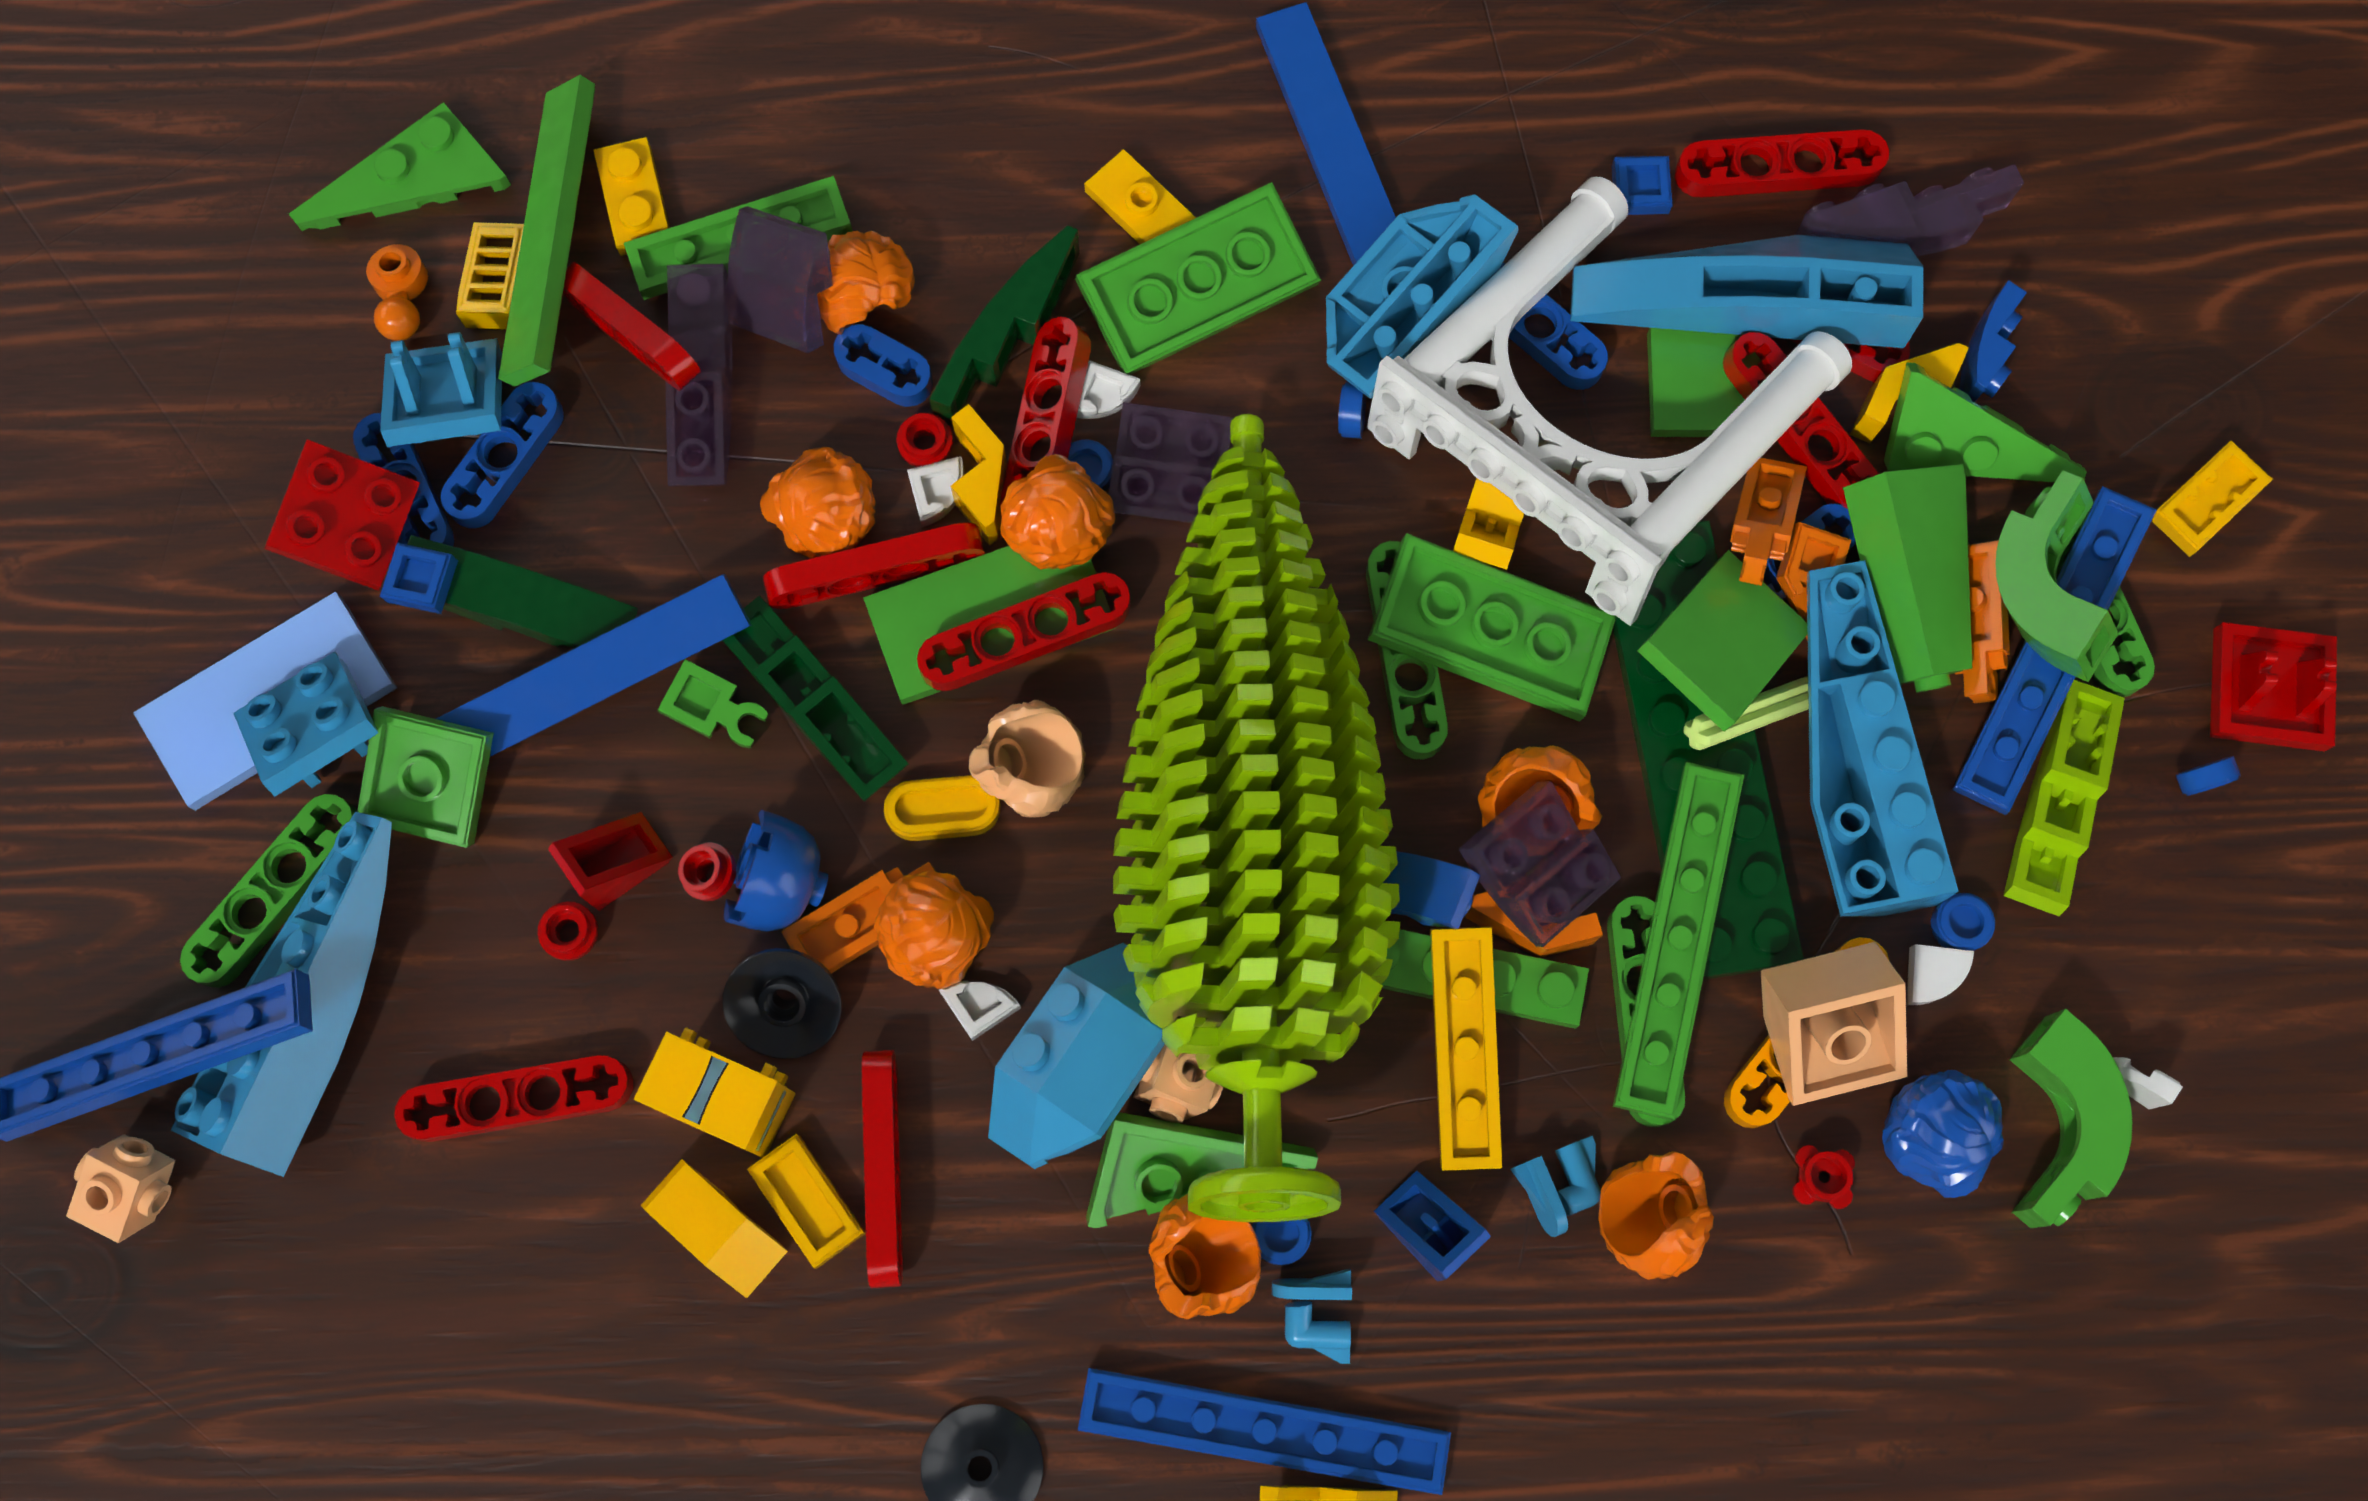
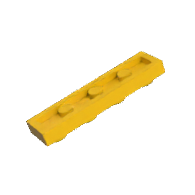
M1492 927L1430 929L1440 1167L1442 1171L1502 1168Z

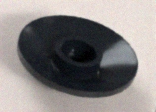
M766 949L748 956L731 972L723 991V1012L731 1031L748 1048L768 1057L792 1059L817 1051L833 1036L841 1018L842 997L838 984L830 971L813 957L792 949ZM776 990L790 991L796 998L791 1001L783 1000L777 995Z
M993 1404L969 1405L946 1416L931 1432L924 1446L921 1458V1480L929 1501H1034L1040 1489L1044 1471L1041 1446L1029 1424L1013 1411ZM976 1456H984L992 1464V1473L986 1480H976L969 1472V1464Z

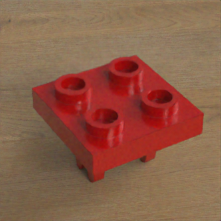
M307 439L264 549L379 591L420 482Z
M2225 622L2216 626L2213 629L2210 737L2323 752L2335 747L2337 636Z

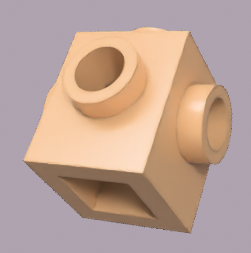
M1164 1045L1138 1083L1133 1098L1150 1104L1149 1112L1156 1117L1170 1122L1182 1123L1184 1119L1187 1120L1207 1112L1208 1109H1212L1217 1103L1223 1087L1205 1078L1206 1071L1208 1070L1199 1069L1195 1057L1196 1054L1180 1053L1176 1057Z
M125 1134L99 1148H92L82 1157L76 1167L74 1179L78 1182L66 1217L117 1243L122 1242L153 1223L156 1216L165 1207L171 1195L172 1188L168 1185V1181L176 1160L155 1150L148 1141L137 1137H129Z

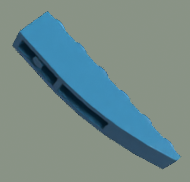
M1793 235L1574 266L1572 275L1570 321L1734 335L1760 332L1771 338L1803 340L1808 334L1820 331L1836 337L1844 344L1905 348L1923 319V265L1910 246L1905 243Z
M1864 560L1810 570L1807 573L1810 805L1840 916H1887L1937 906L1959 892L1866 562Z
M355 812L350 821L339 831L330 853L246 985L248 987L294 969L308 974L310 978L313 1031L199 1072L193 1086L185 1090L177 1102L175 1108L176 1120L171 1131L221 1155L282 1177L285 1176L338 1064L360 1004L375 949L385 894L392 822L382 817Z

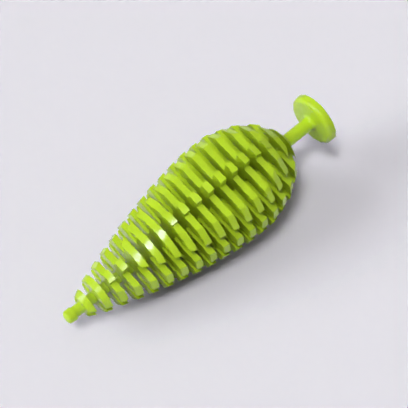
M1241 414L1234 417L1230 423V442L1233 444V448L1225 451L1220 456L1212 470V480L1203 488L1199 499L1198 514L1192 521L1186 542L1198 543V548L1186 547L1180 556L1175 575L1181 576L1170 586L1166 597L1165 614L1159 620L1157 626L1155 650L1150 655L1146 670V684L1142 688L1136 711H1140V715L1132 726L1129 746L1137 747L1136 755L1131 754L1128 758L1123 776V782L1136 783L1134 792L1125 791L1121 796L1116 818L1136 821L1132 829L1120 828L1115 837L1113 856L1136 857L1131 867L1119 866L1113 876V894L1135 895L1131 905L1119 904L1113 916L1116 932L1135 933L1131 939V944L1125 947L1122 954L1128 971L1134 972L1137 988L1135 994L1140 1000L1139 1006L1153 1024L1162 1028V1041L1176 1057L1180 1053L1196 1054L1195 1057L1199 1069L1208 1070L1206 1071L1205 1078L1243 1095L1244 1168L1212 1172L1194 1180L1188 1190V1210L1198 1216L1217 1220L1281 1222L1323 1216L1340 1208L1341 1188L1336 1180L1318 1171L1282 1167L1281 1094L1317 1076L1318 1071L1312 1066L1299 1063L1302 1059L1325 1060L1329 1065L1342 1058L1358 1039L1359 1025L1370 1018L1383 997H1379L1383 987L1382 983L1388 978L1393 959H1386L1387 948H1391L1399 939L1401 923L1385 920L1391 915V910L1400 902L1399 884L1383 883L1398 865L1396 847L1380 846L1389 836L1393 823L1390 810L1378 809L1386 799V788L1383 774L1377 773L1381 762L1374 736L1376 734L1374 718L1368 713L1367 707L1370 701L1367 693L1358 681L1360 668L1355 653L1348 645L1350 634L1344 617L1339 609L1337 610L1338 599L1332 585L1330 584L1328 589H1318L1326 576L1320 559L1305 558L1313 539L1307 524H1303L1302 515L1299 511V499L1293 486L1284 478V469L1273 452L1266 448L1262 452L1261 444L1264 442V423L1257 415Z

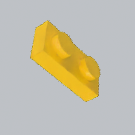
M647 137L594 149L615 245L620 256L626 255L624 242L670 228L651 146Z

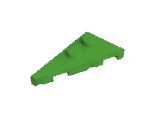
M443 102L289 213V216L301 231L308 228L321 230L340 226V218L372 212L377 218L418 209L429 202L441 204L458 200L457 193L487 186H491L494 192L505 190L511 184L503 171Z
M1906 363L1884 457L1887 470L1898 471L1963 464L1965 476L2055 482L2061 471L2064 470L2085 480L2086 469L2081 464L2072 461L2066 452L2052 444L2049 446L2028 435L2022 426L1987 405L1981 406L1976 404L1962 390L1955 386L1951 389L1927 375L1924 368L1920 365Z
M1119 1112L1107 1131L1086 1214L1088 1227L1100 1228L1108 1226L1106 1219L1146 1209L1147 1215L1161 1212L1163 1207L1172 1200L1186 1195L1190 1184L1201 1176L1226 1169L1244 1168V1135ZM1282 1142V1167L1316 1168L1318 1156L1314 1148Z

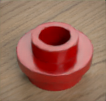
M918 413L907 418L897 432L896 441L900 455L907 463L915 467L943 461L952 450L953 437L949 425L941 417L932 413ZM927 435L935 439L934 445L929 449H919L915 446L916 441L922 436Z
M708 842L694 846L685 852L680 860L678 867L679 879L683 888L690 896L701 901L717 900L725 895L734 883L736 877L734 856L727 848L716 843ZM712 865H714V872L711 878L707 881V871Z
M561 902L550 907L543 914L538 925L540 945L549 955L559 960L571 961L583 957L593 948L598 937V924L595 916L588 908L576 902ZM570 922L577 923L579 928L577 937L570 942H563L560 937L562 927Z

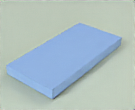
M336 591L133 712L189 808L196 811L257 774L233 713L247 705L254 697L269 692L297 675L307 665L316 663L331 653L336 652L348 666L366 707L397 689L344 599Z

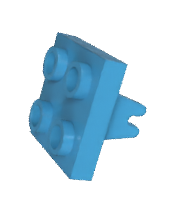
M460 332L449 333L448 340L450 345L408 351L403 340L392 341L391 349L393 353L385 354L380 426L386 446L423 443L426 441L501 431L502 381L498 377L502 352L497 338L465 343Z
M336 652L331 653L316 663L307 665L297 675L269 692L254 697L247 705L233 713L259 778L274 797L301 780H304L311 788L320 784L322 780L316 771L352 749H355L364 757L367 755L368 750L367 740L379 733L348 666Z

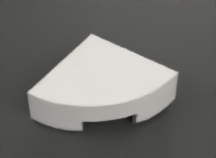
M1089 360L1077 418L1097 419L1118 412L1135 397L1141 386L1140 379Z
M961 456L907 470L922 527L939 521L953 509L955 502L950 486L964 476Z
M1918 944L1909 947L1907 1005L1928 1004L1956 990L1970 971L1974 951Z
M960 981L947 988L939 989L972 1041L1021 1009L1020 1004L1010 993L986 982Z
M2113 1057L2123 1076L2129 1096L2147 1109L2172 1104L2183 1088L2180 1082L2157 1069L2148 1077L2130 1065L2131 1059Z

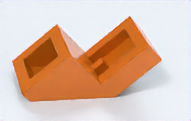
M1526 882L1473 895L1471 908L1465 915V918L1481 927H1492L1493 934L1536 958H1543L1593 945L1603 936L1596 912L1539 927Z

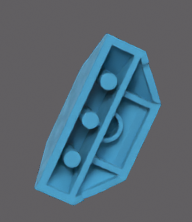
M1475 194L1462 197L1457 202L1436 204L1399 214L1326 296L1328 366L1368 398H1373L1380 361L1386 356H1389L1391 359L1400 356L1404 359L1500 269L1519 231L1518 225Z
M1124 943L1064 967L995 1066L988 1138L1033 1169L1047 1164L1049 1159L1069 1154L1101 1139L1165 1045L1162 1041V1028L1153 1024L1139 1006L1140 1000L1135 994L1137 988L1134 972L1128 971L1122 954L1127 946Z

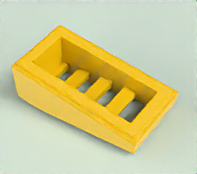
M473 223L456 308V314L466 328L507 329L524 224ZM487 239H513L512 247L486 246ZM485 257L509 258L508 265L485 264ZM483 276H505V281L483 282ZM481 293L502 294L501 300H481Z

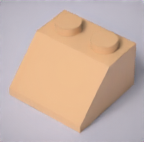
M1876 942L1761 970L1763 1017L1788 1099L1793 1106L1907 1077L1905 982Z

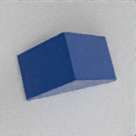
M1418 1171L1413 1173L1374 1210L1378 1218L1437 1282L1446 1280L1491 1237L1483 1226Z

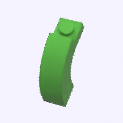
M2062 470L2053 486L2046 487L2040 493L2034 506L2033 518L2015 511H2011L1997 546L1996 578L2003 602L2029 646L2054 667L2089 682L2117 637L2118 631L2107 609L2077 598L2057 585V569L2061 556L2094 504L2084 478Z
M2067 1009L2045 1016L2009 1059L2046 1092L2056 1109L2060 1124L2059 1146L2052 1163L2012 1211L2029 1228L2051 1226L2052 1224L2060 1226L2081 1204V1199L2076 1195L2077 1193L2085 1200L2107 1197L2117 1184L2124 1170L2132 1140V1111L2123 1076L2115 1060L2100 1039Z

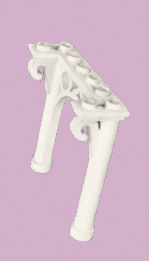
M1596 176L1584 182L1572 194L1571 203L1404 359L1400 356L1394 359L1386 356L1380 361L1367 428L1373 432L1381 444L1388 448L1396 449L1407 459H1411L1416 454L1422 432L1433 446L1445 449L1468 466L1471 473L1477 479L1492 484L1512 499L1517 508L1524 514L1539 519L1555 531L1568 547L1583 552L1596 562L1585 593L1591 596L1597 606L1605 613L1616 615L1631 626L1639 616L1656 573L1674 547L1824 391L1836 388L1850 373L1852 358L1844 344L1836 337L1820 331L1808 334L1788 357L1705 441L1688 451L1669 457L1640 459L1613 455L1584 445L1558 430L1531 405L1519 388L1509 362L1508 338L1516 323L1561 281L1574 266L1581 262L1626 219L1628 204L1623 193L1611 181ZM1490 339L1492 340L1490 364L1473 361L1467 362ZM1469 384L1494 389L1497 392L1501 406L1488 411L1480 410L1464 400L1458 394L1457 389ZM1509 416L1514 421L1511 433L1518 439L1519 444L1499 430L1507 424ZM1572 468L1579 470L1574 484H1571L1554 471L1560 470L1570 475ZM1597 480L1622 482L1632 504L1625 508L1610 507L1590 492L1588 484ZM1674 480L1653 503L1648 501L1649 490L1646 483Z

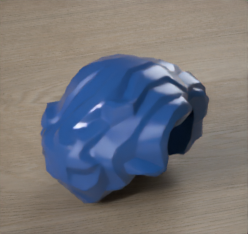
M1957 1070L1939 1071L1927 1076L1923 1075L1913 1083L1904 1085L1900 1093L1893 1098L1884 1122L1885 1127L1882 1134L1884 1151L1897 1171L1923 1185L1933 1187L1944 1198L1966 1196L1977 1189L1989 1167L1991 1159L2003 1148L2004 1139L2002 1135V1107L2000 1100L1983 1082L1966 1076Z

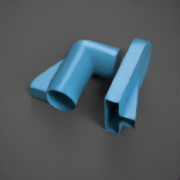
M1593 1136L1555 1151L1570 1185L1559 1191L1554 1186L1542 1156L1510 1169L1526 1190L1541 1226L1551 1237H1557L1566 1233L1568 1230L1567 1216L1588 1209L1599 1202L1601 1190L1595 1177L1596 1143Z
M1351 1269L1314 1278H1283L1273 1280L1272 1295L1283 1299L1352 1300ZM1295 1301L1285 1305V1339L1289 1345L1295 1348H1313L1340 1364H1350V1321H1312L1311 1301Z

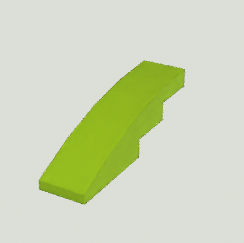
M2077 680L2073 681L2048 732L2017 836L2003 896L2059 917L2069 907L2078 858L2089 848L2097 801L2108 789L2124 706V697Z

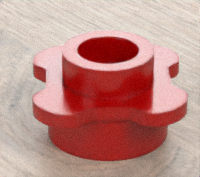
M1806 1145L1798 1149L1795 1154V1162L1799 1166L1798 1182L1792 1188L1795 1199L1803 1205L1820 1201L1828 1202L1835 1209L1847 1207L1853 1199V1193L1850 1190L1853 1183L1852 1170L1855 1167L1853 1156L1844 1149H1839L1835 1152H1819L1812 1145ZM1821 1171L1829 1175V1180L1826 1183L1819 1180V1173Z

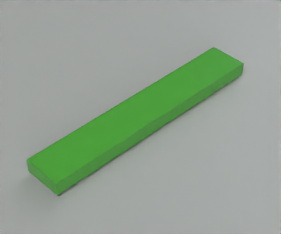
M578 75L546 92L498 377L499 380L514 387L546 374L551 370L595 94V83L582 75Z
M1686 762L1683 766L1613 1107L1670 1121L1675 1119L1744 779L1743 774Z

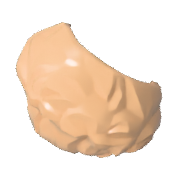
M1033 700L1029 703L1012 704L990 719L987 736L982 740L981 745L973 749L969 756L968 769L972 777L979 781L980 787L988 795L1004 800L1008 806L1021 816L1044 817L1051 812L1059 811L1062 805L1068 803L1076 789L1081 786L1084 779L1083 766L1086 755L1082 743V733L1072 723L1071 719L1043 701Z

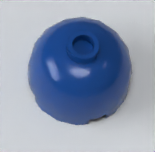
M760 810L758 813L760 824L752 823L736 863L734 884H736V888L741 889L738 901L726 899L724 920L748 929L767 932L784 929L796 922L808 904L818 907L827 886L828 873L819 871V847L815 838L803 826L783 816Z

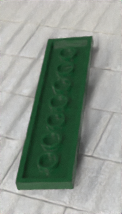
M1710 521L1698 522L1670 552L1666 561L1656 573L1637 620L1629 626L1615 615L1613 626L1661 869L1663 867L1685 763H1694L1744 775L1703 980L1757 972L1804 960L1755 730L1702 750L1693 749L1689 745V737L1684 734V726L1687 721L1693 720L1704 713L1637 651L1718 560Z

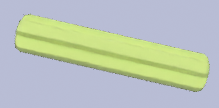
M1805 676L1759 693L1740 718L1725 732L1705 714L1687 721L1684 726V734L1689 737V745L1693 749L1702 750L1808 710V677Z

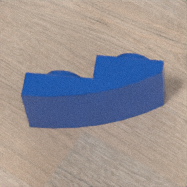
M2009 280L1980 318L1964 358L1960 390L1967 393L1973 402L1982 393L1992 398L2012 372L2004 363L2016 346L2006 339L2023 317L2014 310L2027 292Z
M1396 851L1398 865L1383 882L1399 884L1400 902L1391 910V913L1407 915L1422 925L1459 929L1463 917L1471 908L1473 893L1481 875L1471 869L1455 864Z

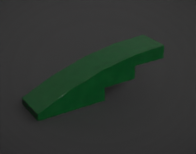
M1067 225L1025 261L988 302L954 351L930 397L933 414L941 417L948 425L953 426L951 417L964 408L976 379L997 387L1017 340L1034 345L1038 331L1051 319L1079 256L1078 229Z
M413 535L410 536L407 544L449 553L458 560L443 607L444 610L498 630H502L505 627L556 647L563 644L575 649L635 619L639 609L582 587L457 547Z
M759 595L743 608L752 626L722 641L828 763L865 802L907 767L909 763L837 679L827 672L797 635L794 636Z

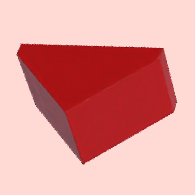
M642 812L552 842L548 848L579 896L598 911L667 865L673 858Z

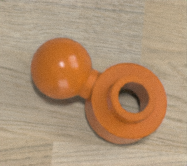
M393 244L383 247L373 254L367 264L366 274L378 296L383 299L374 311L375 326L379 333L387 339L399 341L412 337L419 327V312L410 300L416 298L425 289L428 281V272L414 249L402 244Z

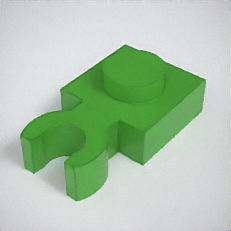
M686 659L658 708L659 713L708 738L712 737L719 724L727 728L728 735L735 744L744 748H752L754 739L739 731V721L749 715L764 722L768 718L767 711L756 703L745 702L737 705L731 702L737 690V685Z

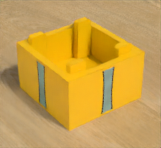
M685 1027L680 1037L666 1031L633 1100L761 1158L766 1156L796 1094L784 1086L788 1076L779 1071L776 1072L777 1068L768 1063H765L761 1073L709 1051L708 1048L711 1042L705 1038L699 1037L696 1044H694L697 1032Z

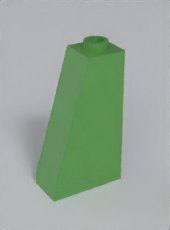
M1963 464L1887 471L1843 487L1860 561L1865 560L1900 685L1914 683L1916 693L1951 685L1950 674L1973 668L1966 476Z

